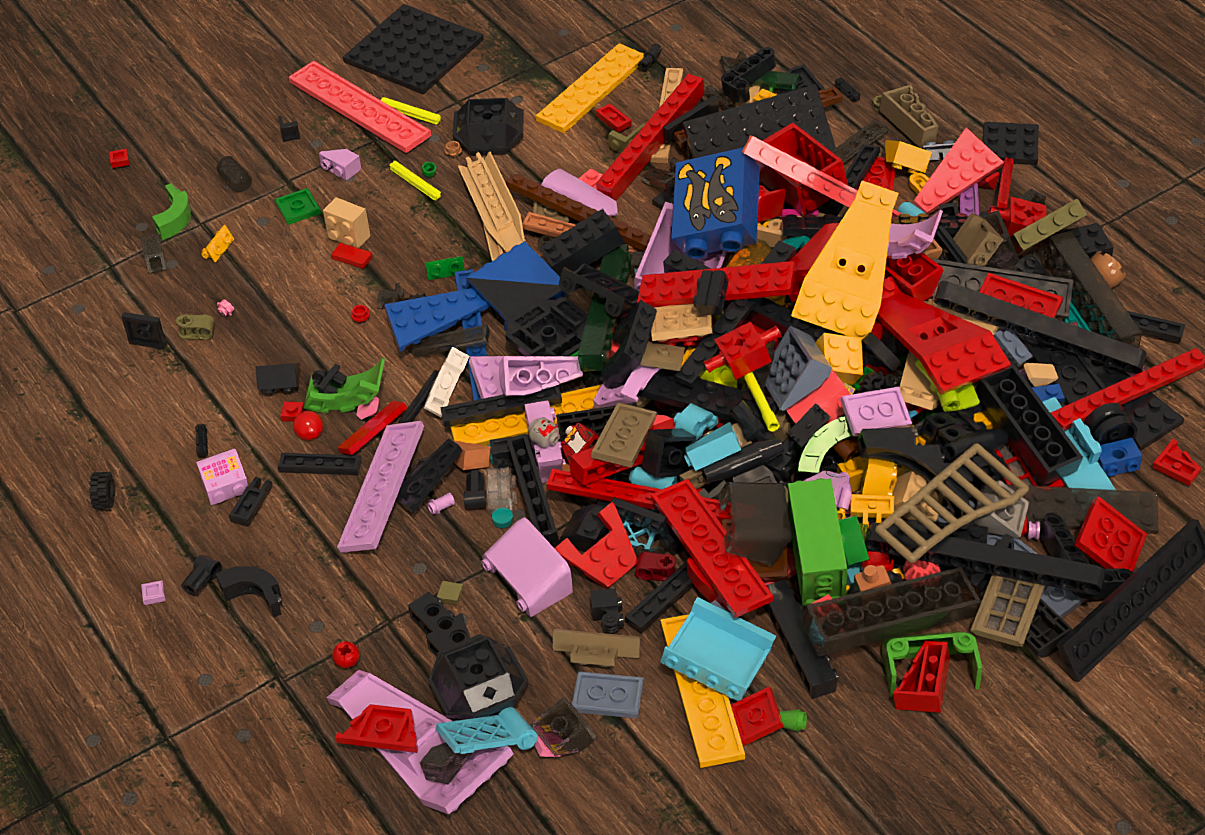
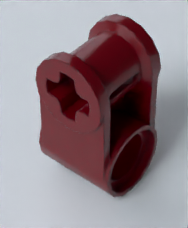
M642 552L639 554L635 575L641 580L664 582L676 571V568H674L676 559L670 554Z

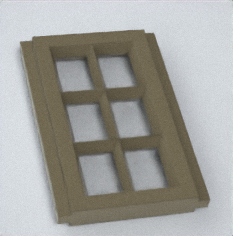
M992 575L971 632L978 636L1023 647L1045 585Z

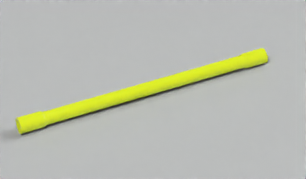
M713 315V316L715 317V319H716V321H717L721 315ZM753 372L744 375L743 377L758 405L768 430L776 431L780 426L774 412L771 411Z

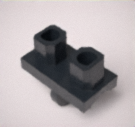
M334 364L328 374L326 370L314 371L312 374L313 385L318 386V393L335 394L338 392V389L333 387V384L340 388L344 386L347 376L339 372V365Z

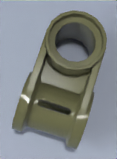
M206 314L181 315L176 319V325L179 327L178 336L183 340H208L212 337L214 318Z

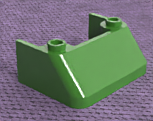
M949 631L892 636L885 638L882 642L881 651L890 697H893V692L896 689L897 675L894 660L915 658L925 641L948 642L949 655L967 653L975 689H980L982 663L976 639L970 633Z

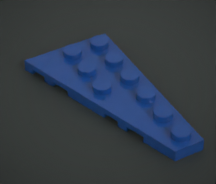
M474 288L385 304V312L399 352L405 350L406 346L412 343L415 345L420 342V339L442 332L456 325L457 321L463 318L466 320L471 317V314L477 311L482 312L492 306Z

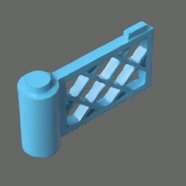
M638 466L635 470L632 469L629 475V481L632 484L664 489L677 483L676 476L653 477L642 470V467ZM653 509L650 510V511H653V512H655V513L659 512L658 510H653ZM624 520L623 526L624 528L627 527L631 534L628 538L632 547L650 552L657 534L653 532L650 534V530L647 528L633 533L630 525L633 523ZM647 532L649 536L647 545L638 543L636 537Z
M513 707L503 709L499 715L436 724V731L454 753H472L474 750L515 744L520 749L526 750L534 746L538 739L535 730Z

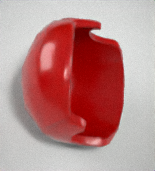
M304 411L299 413L294 419L293 430L301 440L311 441L322 433L323 422L321 417L314 411Z
M869 551V560L861 562L862 571L868 565H874L875 567L882 565L887 572L892 571L894 568V560L891 559L890 562L888 554Z

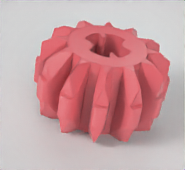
M906 560V564L903 566L905 582H910L911 587L917 585L919 589L922 586L929 589L931 584L936 585L940 576L939 564L920 560L910 563Z

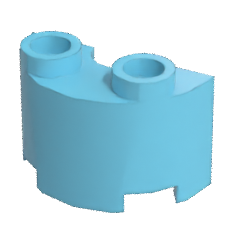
M691 403L682 413L679 412L674 417L675 429L682 428L696 436L697 440L703 435L706 428L710 430L718 424V417L713 415L712 412Z

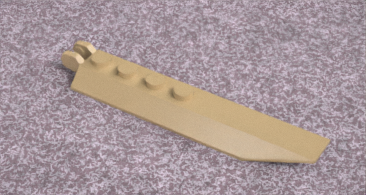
M478 152L476 153L477 161L472 162L471 158L467 157L468 167L459 165L458 168L487 231L507 253L513 246L525 241L521 214L491 152H488L485 160Z

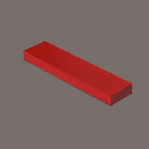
M398 401L389 403L337 447L339 452L353 455L407 409L405 403Z

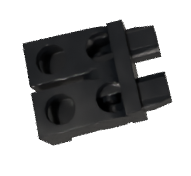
M970 409L942 411L925 417L921 433L932 444L939 445L942 453V449L946 444L962 435L986 429L987 426L982 421L976 423L973 420L974 414Z

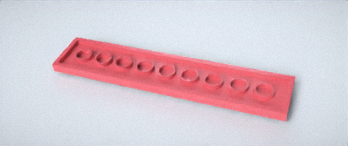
M312 61L288 77L289 83L405 153L431 136V130L315 61Z

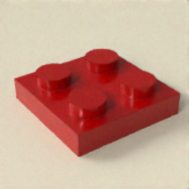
M769 686L731 705L741 742L744 746L784 727L773 690Z

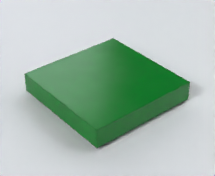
M308 188L274 199L275 205L287 225L321 214V210Z

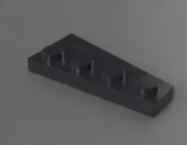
M448 438L402 482L396 501L414 513L463 451L462 448Z

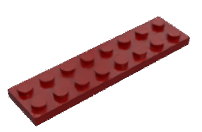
M794 261L703 270H723L729 279L726 301L792 295L796 265ZM703 270L643 275L637 303L642 300L652 307L692 304L694 296L698 294L697 280L701 278Z
M689 479L651 494L652 502L659 512L666 517L669 526L734 618L773 602V594Z

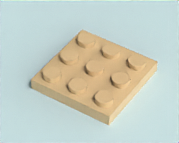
M693 303L654 307L657 309V313L651 329L652 341L658 340L663 342L672 338L685 339L689 336H706L712 333V314H699Z

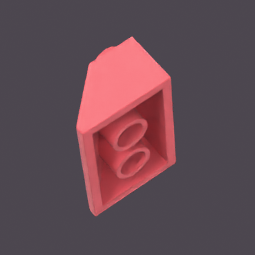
M831 369L830 376L824 380L821 386L787 408L786 412L794 424H796L816 403L831 416L824 424L826 425L845 413L840 399L842 396L851 394L833 369Z

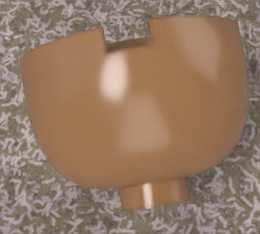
M1097 251L1088 261L1087 274L1090 278L1089 282L1094 287L1099 286L1105 289L1117 286L1124 280L1126 273L1122 274L1120 271L1122 266L1107 253L1101 255V251Z

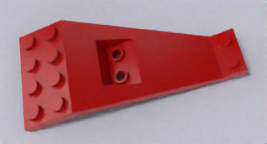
M892 276L884 279L881 306L876 318L920 360L940 395L1006 370L1011 366L1010 361L990 330L902 293Z

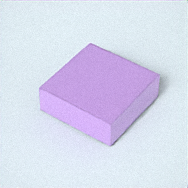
M163 580L141 584L144 605L165 601Z

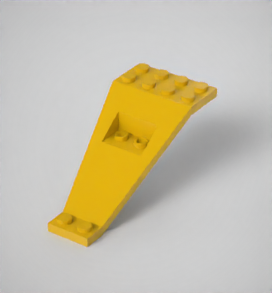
M861 181L855 200L804 278L791 317L850 337L863 339L872 331L881 306L892 210L899 193ZM840 259L846 260L845 266L839 265ZM858 266H864L865 271L863 273L858 272Z

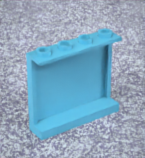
M697 597L687 619L669 647H665L661 663L707 685L709 688L727 695L729 698L740 701L745 696L769 655L776 635L739 617L734 618L731 613Z

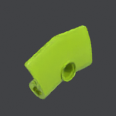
M920 360L916 361L915 365L930 381V388L938 395L944 411L967 409L980 403L972 383L940 395Z

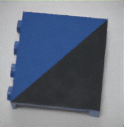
M525 241L513 246L507 253L500 254L494 261L484 264L481 269L471 272L466 277L465 289L474 288L505 320V331H507L509 320L534 304L567 297V293L559 287L560 276Z

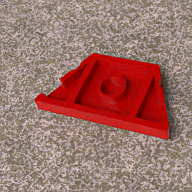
M370 704L362 711L361 715L355 717L350 722V728L343 734L338 732L335 736L337 743L418 752L414 715L412 710L407 708Z

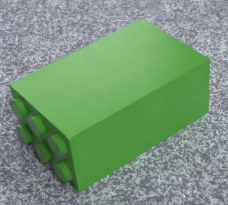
M819 478L813 481L788 483V522L802 606L811 605L828 594L835 602L846 601L847 564L832 480Z

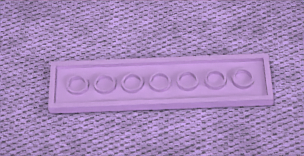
M421 421L386 426L337 546L341 553L377 548L422 434L424 425Z

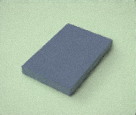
M578 671L571 711L574 713L638 719L644 677Z

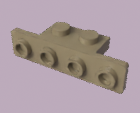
M554 629L553 650L571 652L570 662L579 665L594 664L600 667H609L615 665L617 656L639 658L640 637Z

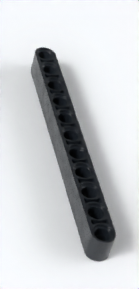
M941 281L938 285L934 303L940 307L1132 374L1141 373L1147 354L1143 349L948 281Z
M872 523L865 540L866 547L875 552L903 557L875 532V528L880 523ZM890 526L887 529L910 552H914L919 547L897 526ZM915 530L926 541L934 535L933 533ZM948 536L918 559L920 561L1090 595L1101 593L1106 574L1103 568L1096 565Z

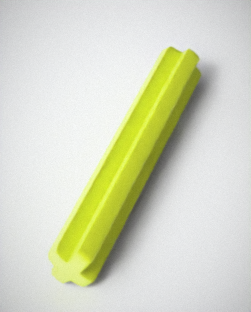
M386 97L381 99L382 102L404 115L435 125L441 122L439 114Z
M393 161V163H390V170L435 201L441 198L439 190L399 162Z

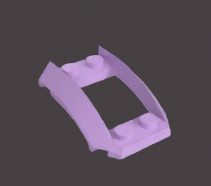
M639 364L630 374L625 385L618 388H613L603 382L594 398V409L616 406L618 402L623 404L637 402L639 399L636 396L638 392L644 390L648 381L661 368Z

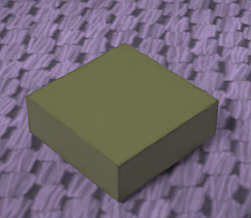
M442 581L437 597L442 603L458 605L464 589L463 584Z

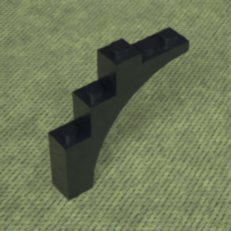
M911 427L862 429L857 438L861 458H874L894 462L912 470L928 482L951 464L944 463L945 457L941 453L939 445H916V437L912 434ZM964 465L956 470L970 483L973 482V473ZM950 476L943 481L948 488L970 506V494ZM937 489L946 500L955 518L958 519L966 515ZM971 522L965 524L959 529H967Z

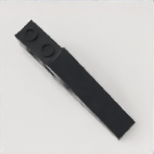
M430 592L408 604L410 618L426 634L428 649L436 658L439 650L470 638L463 614L460 613L455 617L454 613L451 610L447 611L442 601L438 597H434Z

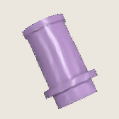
M447 493L438 499H431L427 503V507L432 515H438L441 510L454 505L455 500L451 493Z

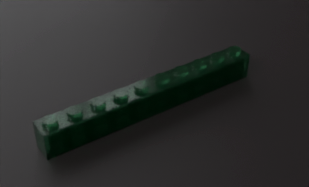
M621 244L604 255L599 270L625 284L628 283L627 273H630V262H633V253L629 251L628 244ZM595 292L593 293L578 352L581 372L602 371L603 366L609 360V351L612 350L611 339L615 332L614 328L617 326V317L610 316L605 310L607 299L600 298Z

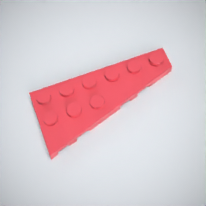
M965 128L917 195L913 204L929 215L938 209V205L946 204L1001 168L1004 162L970 130Z

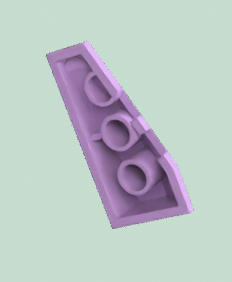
M504 356L499 363L500 384L505 396H526L582 377L581 357Z

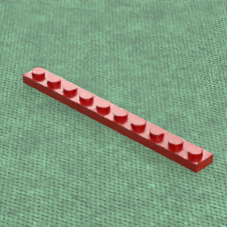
M1197 348L1192 349L1051 412V414L1063 431L1071 428L1074 420L1080 418L1084 422L1087 416L1101 405L1108 403L1125 404L1204 368L1205 355Z
M552 469L547 481L548 490L605 501H612L615 497L639 507L653 510L658 509L651 500V494L662 490L605 478L582 485L570 472ZM702 497L721 523L724 519L754 518L756 507Z

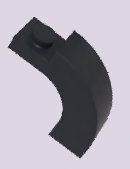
M238 566L216 573L219 587L226 601L246 594L257 595L266 602L273 617L281 615L280 606L283 604L280 598L282 595L279 583L267 571L257 567Z

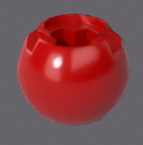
M343 641L334 647L332 659L340 668H351L359 661L360 652L354 643Z

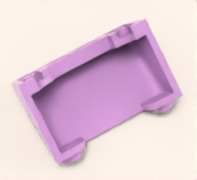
M525 517L516 521L482 555L483 560H481L483 568L487 572L494 573L498 571L517 593V606L522 612L525 611L530 618L573 593L571 571L567 562Z

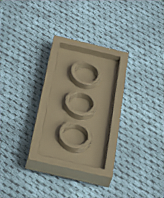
M618 402L592 450L591 458L632 468L647 438L648 430H651L656 420L657 412Z

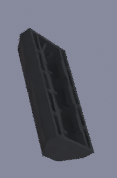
M629 403V404H627V405H631V406L638 407L636 403ZM616 406L557 414L556 418L561 443L567 436L566 429L569 426H575L577 423L586 426L600 436Z
M1003 580L999 592L1011 595L1015 582ZM1019 584L1015 597L1027 600L1031 589L1026 585ZM986 590L979 594V599L981 601L984 597ZM997 597L992 610L1004 613L1009 600ZM1040 599L1024 643L1037 656L1048 657L1059 650L1056 644L1072 628ZM1013 601L1008 614L1020 617L1025 604ZM1006 619L1005 625L1014 633L1018 622Z

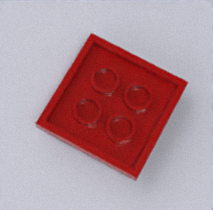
M1097 496L1091 503L1074 545L1105 569L1124 568L1133 571L1147 533Z

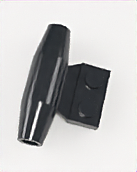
M983 429L962 435L946 444L942 449L946 460L955 461L972 445L978 443L1009 469L1003 457L998 456L994 452L1008 442V434L1003 429ZM977 453L970 458L993 480L1001 481L1006 479ZM974 475L981 487L986 485L976 475Z
M779 437L753 442L741 447L740 451L703 467L701 471L707 484L733 478L732 489L739 504L747 505L780 490L772 471L764 465L784 453V447Z

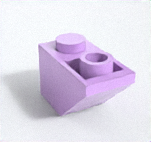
M348 149L321 151L319 153L321 167L345 180L350 179L361 170L359 155Z

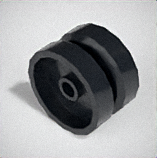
M1118 403L1101 405L1093 410L1084 421V424L1089 427L1092 437L1100 445L1129 438L1134 440L1137 436L1138 429L1129 418L1123 406Z

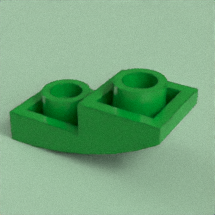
M857 515L839 520L848 565L869 560Z

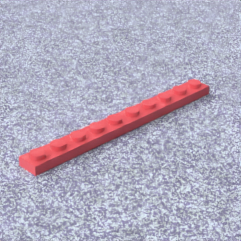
M750 135L742 153L850 208L858 190ZM894 209L892 210V216L902 214Z

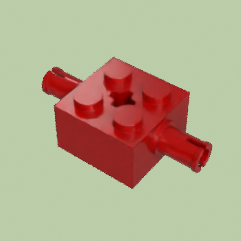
M1010 197L1006 209H998L991 205L988 210V217L1003 220V238L1007 239L1014 233L1047 216L1046 205L1015 197Z
M749 322L715 339L719 354L703 361L708 373L724 365L727 366L736 380L772 362L766 344L781 338V333L776 325L762 333H757L752 323Z

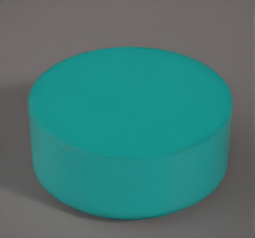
M507 508L496 509L492 514L494 526L498 528L509 527L513 523L511 510Z

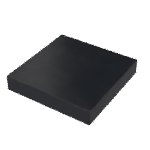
M127 312L122 314L121 318L129 344L165 349L167 343L159 317Z

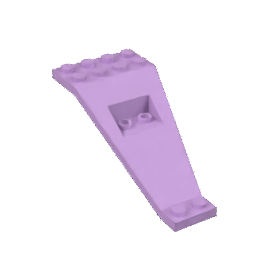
M358 670L326 697L331 705L342 708L352 720L361 715L362 711L370 704L411 709L414 715L418 752L376 749L424 806L446 814L457 810L467 797L473 795L475 790L483 782L489 780L492 774L499 767L504 766L514 754L508 746L474 750L472 753L465 754L454 753L436 731L437 723L451 722L452 720L368 672Z

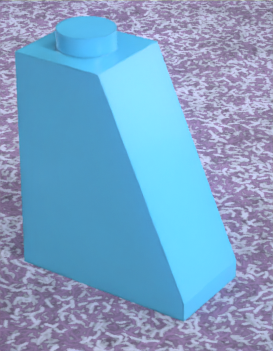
M729 422L686 447L687 454L684 457L689 467L693 465L695 471L741 450L739 440L731 423Z

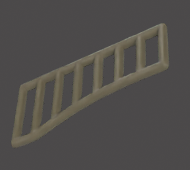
M975 443L875 528V532L908 562L914 563L958 528L986 514L1015 504L1029 491V487L980 444ZM977 453L1018 489L1011 495L971 461L970 458ZM964 465L998 494L1002 500L993 503L956 470ZM950 476L984 507L974 510L948 488L943 481ZM935 488L938 489L966 515L958 519L955 518L929 493ZM923 500L946 520L949 525L940 529L915 505ZM909 512L934 535L926 541L903 521L901 517ZM895 524L919 547L914 552H910L887 529Z

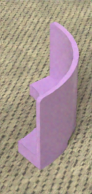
M939 210L931 218L919 223L891 224L887 256H891L892 259L906 258L909 254H919L929 247L933 241L943 211Z

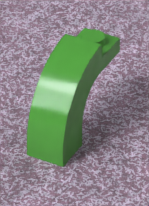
M172 183L165 185L168 199L172 204L171 207L162 213L152 216L155 230L162 240L179 233L191 218V208L186 191L180 192L179 189H175Z

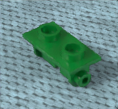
M463 256L425 262L428 280L455 276V272L465 270Z

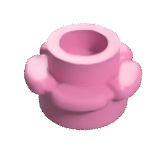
M223 299L220 303H217V310L225 317L227 315L232 316L231 313L235 309L228 301Z

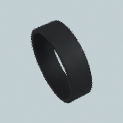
M869 332L862 339L863 343L892 372L902 364L872 332Z

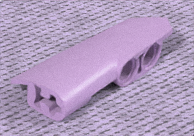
M557 169L550 173L541 184L597 211L603 208L609 216L618 215L617 202L562 169Z

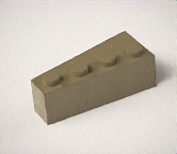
M912 85L882 93L879 111L917 146L922 148L925 146V143L936 141L938 125L931 114L926 112L924 103H920L919 96L913 92Z

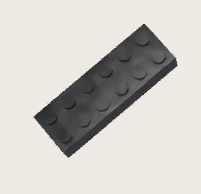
M1014 363L1006 370L978 380L975 388L977 396L1000 428L1007 432L1008 439L1042 486L1078 470L1083 456Z

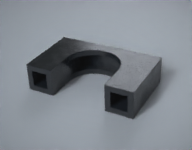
M640 300L616 326L612 340L621 344V346L603 366L600 380L616 388V383L621 384L641 363L657 309Z

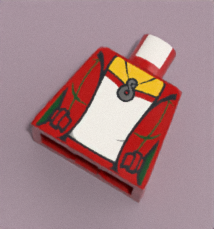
M577 423L575 426H569L566 429L567 436L561 443L569 464L570 455L594 447L600 437L593 430L580 423Z

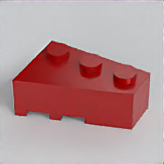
M925 641L913 659V665L910 670L905 672L902 683L893 692L897 710L941 713L950 662L948 642Z

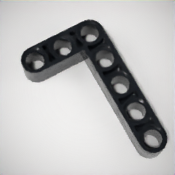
M1055 513L1045 514L1040 527V538L1051 557L1089 564L1082 550L1074 545L1076 540L1061 516ZM1124 568L1104 569L1106 574L1100 594L1090 595L1072 591V593L1081 599L1107 598L1134 572Z

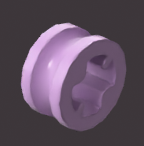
M1028 521L1027 539L1035 538L1039 540L1040 522L1036 521L1033 524L1031 521Z

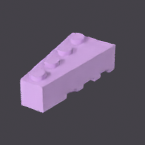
M548 400L524 404L528 428L534 419L542 417L554 423L553 420L556 419L554 408H550ZM531 440L541 482L545 483L548 481L552 469L561 470L562 465L566 464L565 459L562 458L563 449L561 441L547 448H542Z

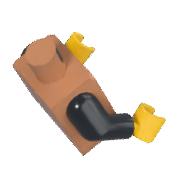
M874 565L866 566L863 572L857 573L854 576V583L851 586H846V600L850 602L856 601L860 613L900 600L895 588L903 584L904 575L900 567L887 572L882 565L878 567Z

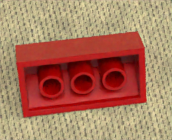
M923 252L909 254L906 258L892 259L891 256H887L884 279L892 276L902 293L924 302L933 295L944 270L943 267Z

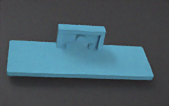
M1055 397L1043 401V404L1050 413L1062 408ZM1080 418L1074 420L1071 428L1064 432L1083 456V459L1076 472L1061 479L1081 511H1085L1090 508L1093 499L1097 496L1107 502L1117 498L1118 492L1097 462L1102 452L1100 444L1094 440L1089 427Z

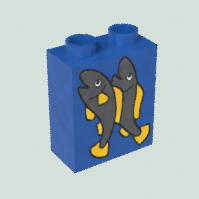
M744 147L676 162L671 239L686 256L692 259H703L708 253L722 250L738 252L743 246L757 243L760 167L752 157L742 153Z

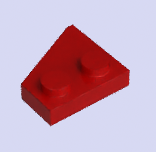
M1173 438L1154 461L1152 468L1191 486L1200 474L1201 467L1191 459L1186 451H1182L1177 446L1178 441Z

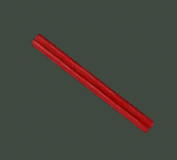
M1006 157L1004 159L997 201L998 209L1007 208L1014 163L1013 158L1009 159Z

